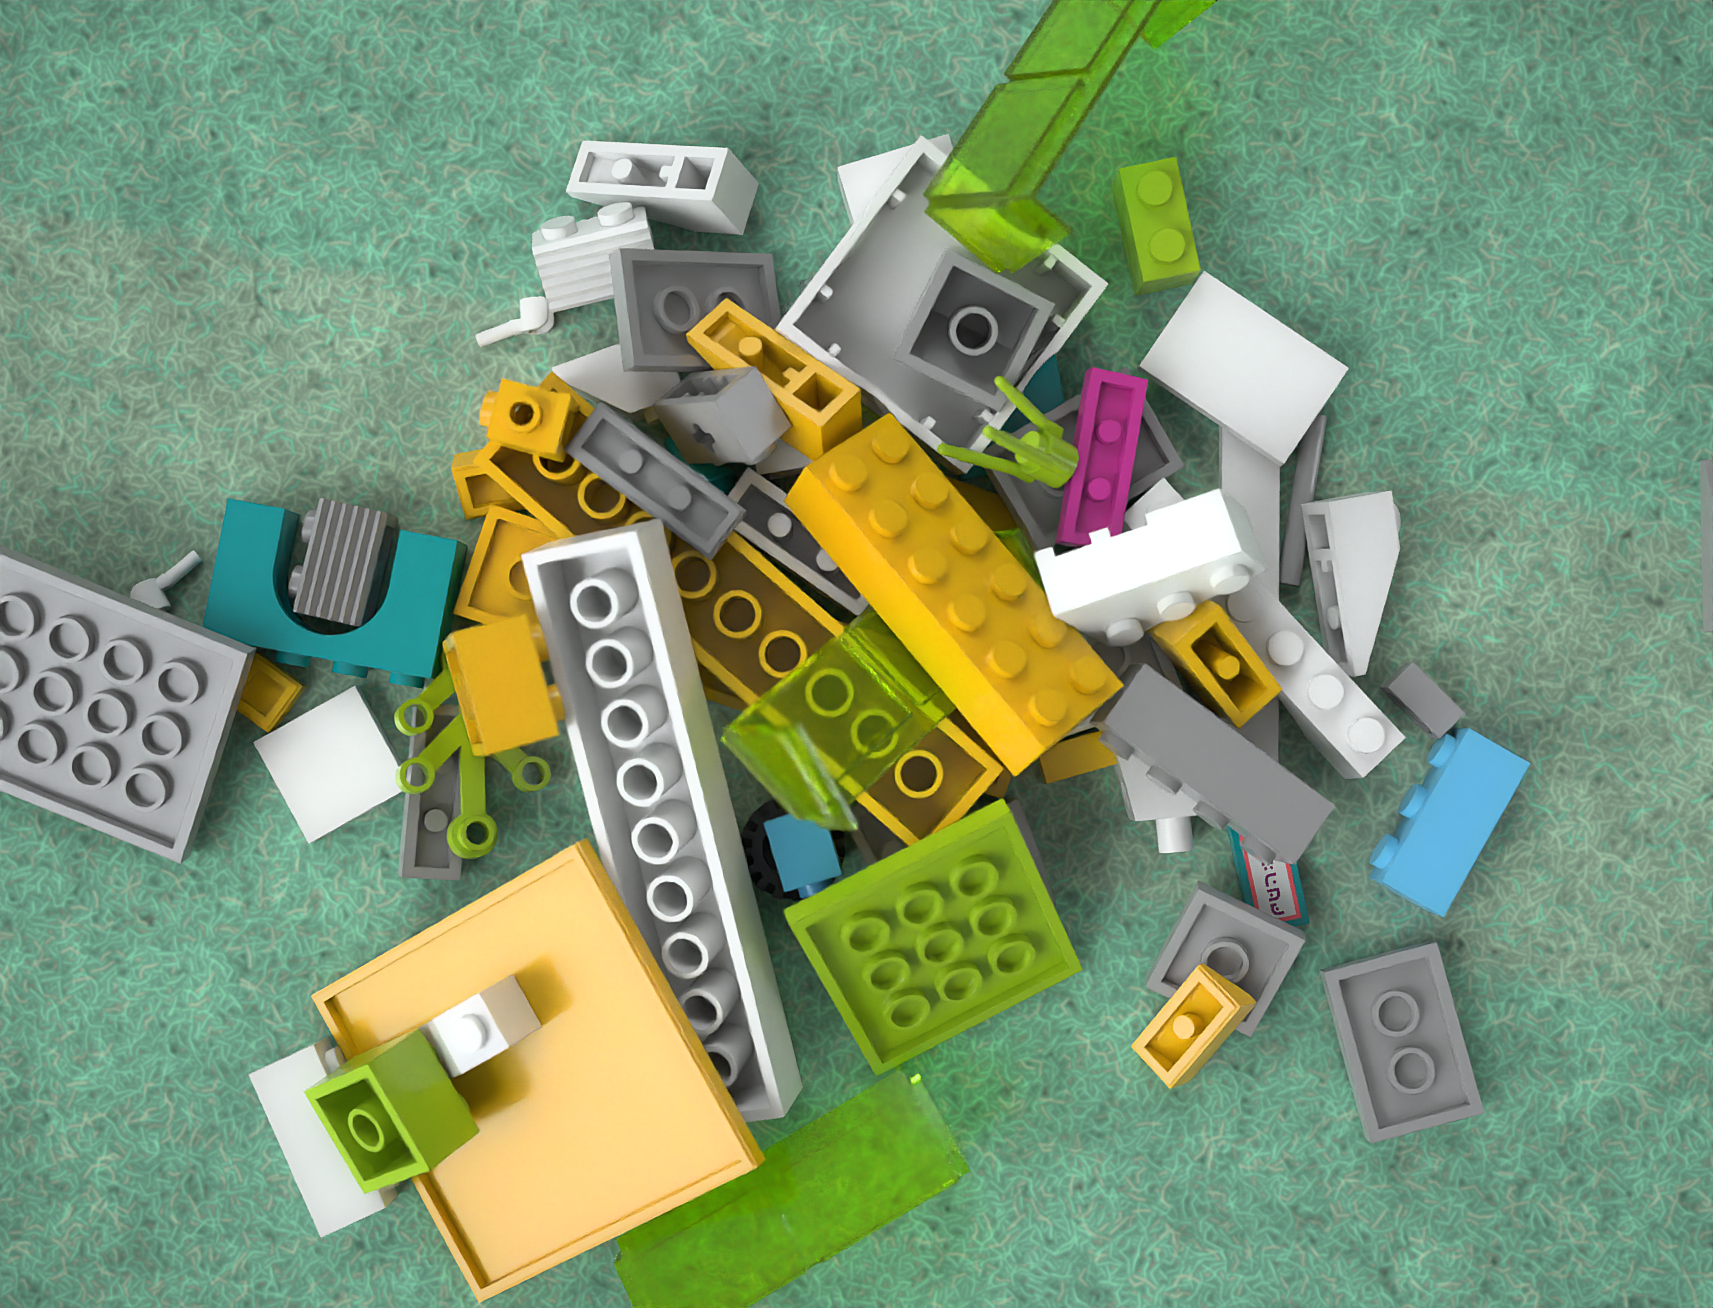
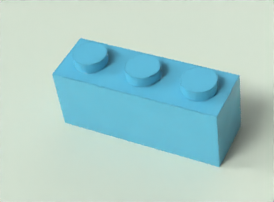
M1453 728L1450 735L1445 733L1440 739L1436 740L1427 757V763L1432 765L1422 785L1415 783L1409 788L1398 809V813L1403 815L1401 822L1393 836L1387 833L1380 839L1370 857V864L1375 867L1369 879L1428 913L1444 917L1531 764L1470 728Z

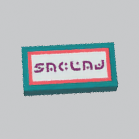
M1226 825L1242 901L1294 927L1309 924L1310 921L1297 862L1295 865L1275 860L1270 865L1262 863L1240 846L1244 837Z

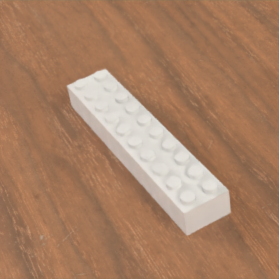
M661 519L543 544L522 554V559L539 624L546 641L554 681L562 698L566 715L565 723L602 864L744 1121L751 1122L783 1118L797 1098L803 1085Z

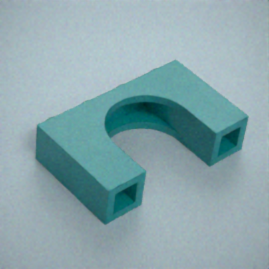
M227 499L202 627L253 648L257 646L277 650L275 662L310 668L312 657L334 661L332 672L367 678L369 667L391 671L389 683L424 689L426 678L435 679L442 672L440 664L442 643L452 631L455 615L453 611L458 599L468 545L458 540L400 530L389 589L380 610L369 622L354 631L339 635H325L306 624L297 612H293L294 606L288 597V573L300 514L285 508Z

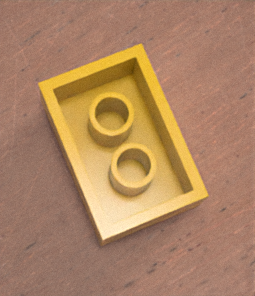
M526 613L454 632L445 639L442 645L473 756H486L560 735L557 722L566 720L562 698L556 684L546 686L540 665L543 661L549 660L546 641L539 624L529 626Z

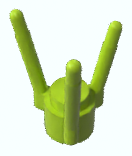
M1000 375L995 378V385L1038 428V432L1030 431L1019 440L1004 431L988 425L983 428V435L1014 452L1017 463L945 443L937 446V451L941 455L1013 475L1028 484L1036 479L1052 488L1061 487L1071 478L1079 459L1076 447L1062 439L1063 427L1047 419L1004 376Z

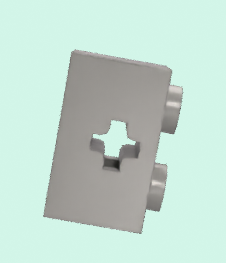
M756 366L692 372L652 405L653 410L688 464L713 463L715 466H720L728 462H745L747 465L758 463L775 451L777 448L775 441L792 427Z

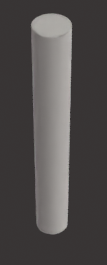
M1318 414L1299 443L1279 565L1280 585L1300 587L1307 545L1301 504L1314 502L1327 416Z

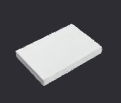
M1203 271L1137 368L1142 374L1279 466L1286 462L1349 369L1206 271Z

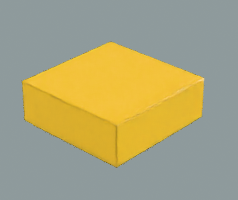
M256 652L237 711L266 732L271 733L277 729L307 686L265 655Z

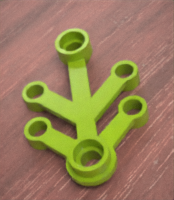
M443 648L440 654L442 672L416 698L405 701L395 712V725L405 735L416 736L429 729L434 719L433 711L455 692ZM459 706L458 715L417 757L404 761L398 767L395 778L398 787L403 792L413 795L422 793L432 786L435 780V772L459 748L461 814L449 824L447 842L450 849L459 857L474 859L488 854L495 847L498 840V828L492 817L486 814L485 756H473ZM408 707H416L422 712L424 719L421 727H411L405 721L404 713ZM519 747L491 754L512 774L514 785L523 792L532 793L544 788L550 780L551 771L548 763L537 756L528 757ZM526 764L534 765L539 770L540 778L535 785L528 784L523 778L522 771ZM411 765H416L424 771L425 779L419 787L412 786L406 780V770ZM471 823L479 824L484 830L485 836L479 845L473 844L467 839L466 830Z

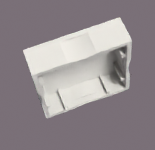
M920 135L774 330L861 389L862 404L881 418L891 412L923 451L954 475L966 474L973 464L941 455L937 451V446L945 443L982 453L991 441V439L983 435V428L989 425L999 430L1016 406L1007 398L1001 412H998L893 359L914 309L943 250L949 249L1055 303L1014 384V387L1021 393L1039 367L1059 351L1108 286V283L1043 231L1037 230L1013 216L997 201L984 184Z

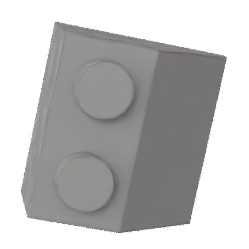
M944 249L914 309L893 359L1001 412L1007 396L995 385V378L999 375L1004 376L1014 386L1055 303L949 249Z

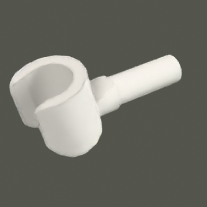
M544 297L521 299V319L509 320L507 323L476 334L479 346L484 347L513 335L549 333L554 326V313L550 312L547 299Z
M194 550L191 551L165 574L162 573L158 578H151L137 583L131 590L130 598L164 612L168 611L171 605L164 591L173 587L175 583L203 560Z

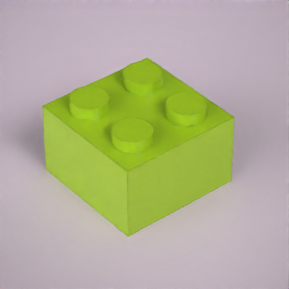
M420 1028L353 1057L304 1091V1094L364 1194L432 1170L480 1132L470 1115V1109L466 1100L457 1093L440 1064L436 1049L426 1040Z

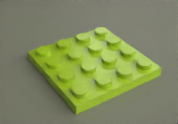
M1003 798L783 910L791 929L876 1076L1083 970L1015 819Z

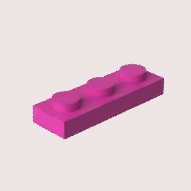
M1095 367L1085 371L1072 444L1078 450L1079 459L1073 475L1065 484L1055 543L1082 548L1092 544L1089 533L1107 527L1111 537L1122 533L1148 379Z

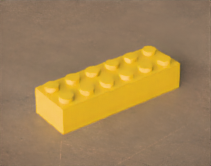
M891 412L807 465L783 502L1015 777L1095 713L1124 686L1075 627L1053 616L1045 592Z

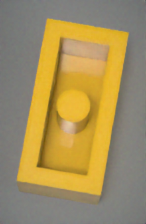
M1098 730L1060 741L1040 756L1037 760L1044 783L1049 784L1117 764L1114 753L1098 740L1103 732Z

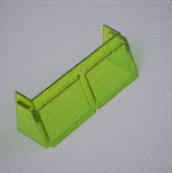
M1053 0L1004 72V75L1010 81L1008 83H1000L994 87L924 191L923 196L929 200V205L924 212L996 274L1001 273L1005 269L1014 273L1070 235L1073 229L1036 198L1042 186L1138 37L1140 36L1155 50L1215 4L1217 0Z
M1016 528L993 532L1046 594L1035 555L1022 530ZM871 605L843 628L844 632L840 636L831 638L724 728L725 734L721 737L724 744L795 819L813 821L819 828L855 829L858 824L847 806L956 708L939 685Z
M900 1064L896 1066V1072L761 1151L766 1160L759 1167L618 1235L616 1242L621 1251L618 1252L614 1260V1266L633 1308H748L802 1276L808 1269L818 1263L827 1261L959 1182L962 1176L971 1172L968 1156L921 1074L918 1073L909 1078L904 1067Z

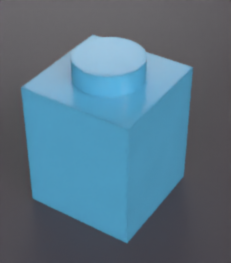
M823 804L764 822L784 892L798 888L800 898L809 897L834 885L832 878L843 874Z

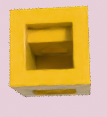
M502 378L498 392L493 390L486 392L481 406L479 423L482 426L488 427L486 438L495 445L564 462L567 453L564 449L570 442L579 403L572 395L567 393H557ZM523 405L531 406L534 410L532 421L524 426L516 425L513 420L516 409Z

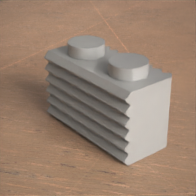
M320 498L317 510L310 509L307 512L302 527V541L309 544L304 566L297 565L289 581L288 597L295 600L293 612L359 627L369 622L377 612L379 596L382 591L398 518L382 511Z

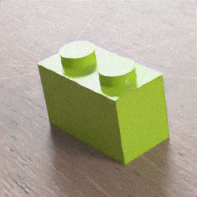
M1171 157L1119 168L1111 188L1134 295L1139 296L1191 285L1201 271L1177 158Z

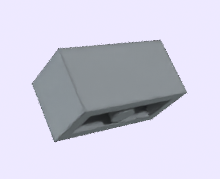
M1414 662L1404 663L1380 687L1430 739H1440L1465 714Z

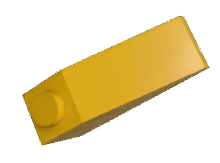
M725 298L686 334L687 342L714 370L756 366L792 426L779 438L812 461H815L863 430L861 389L729 299Z

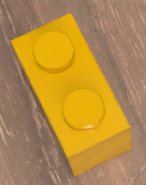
M1210 599L1196 605L1195 610L1182 619L1164 621L1147 630L1204 705L1238 729L1283 690L1220 605Z

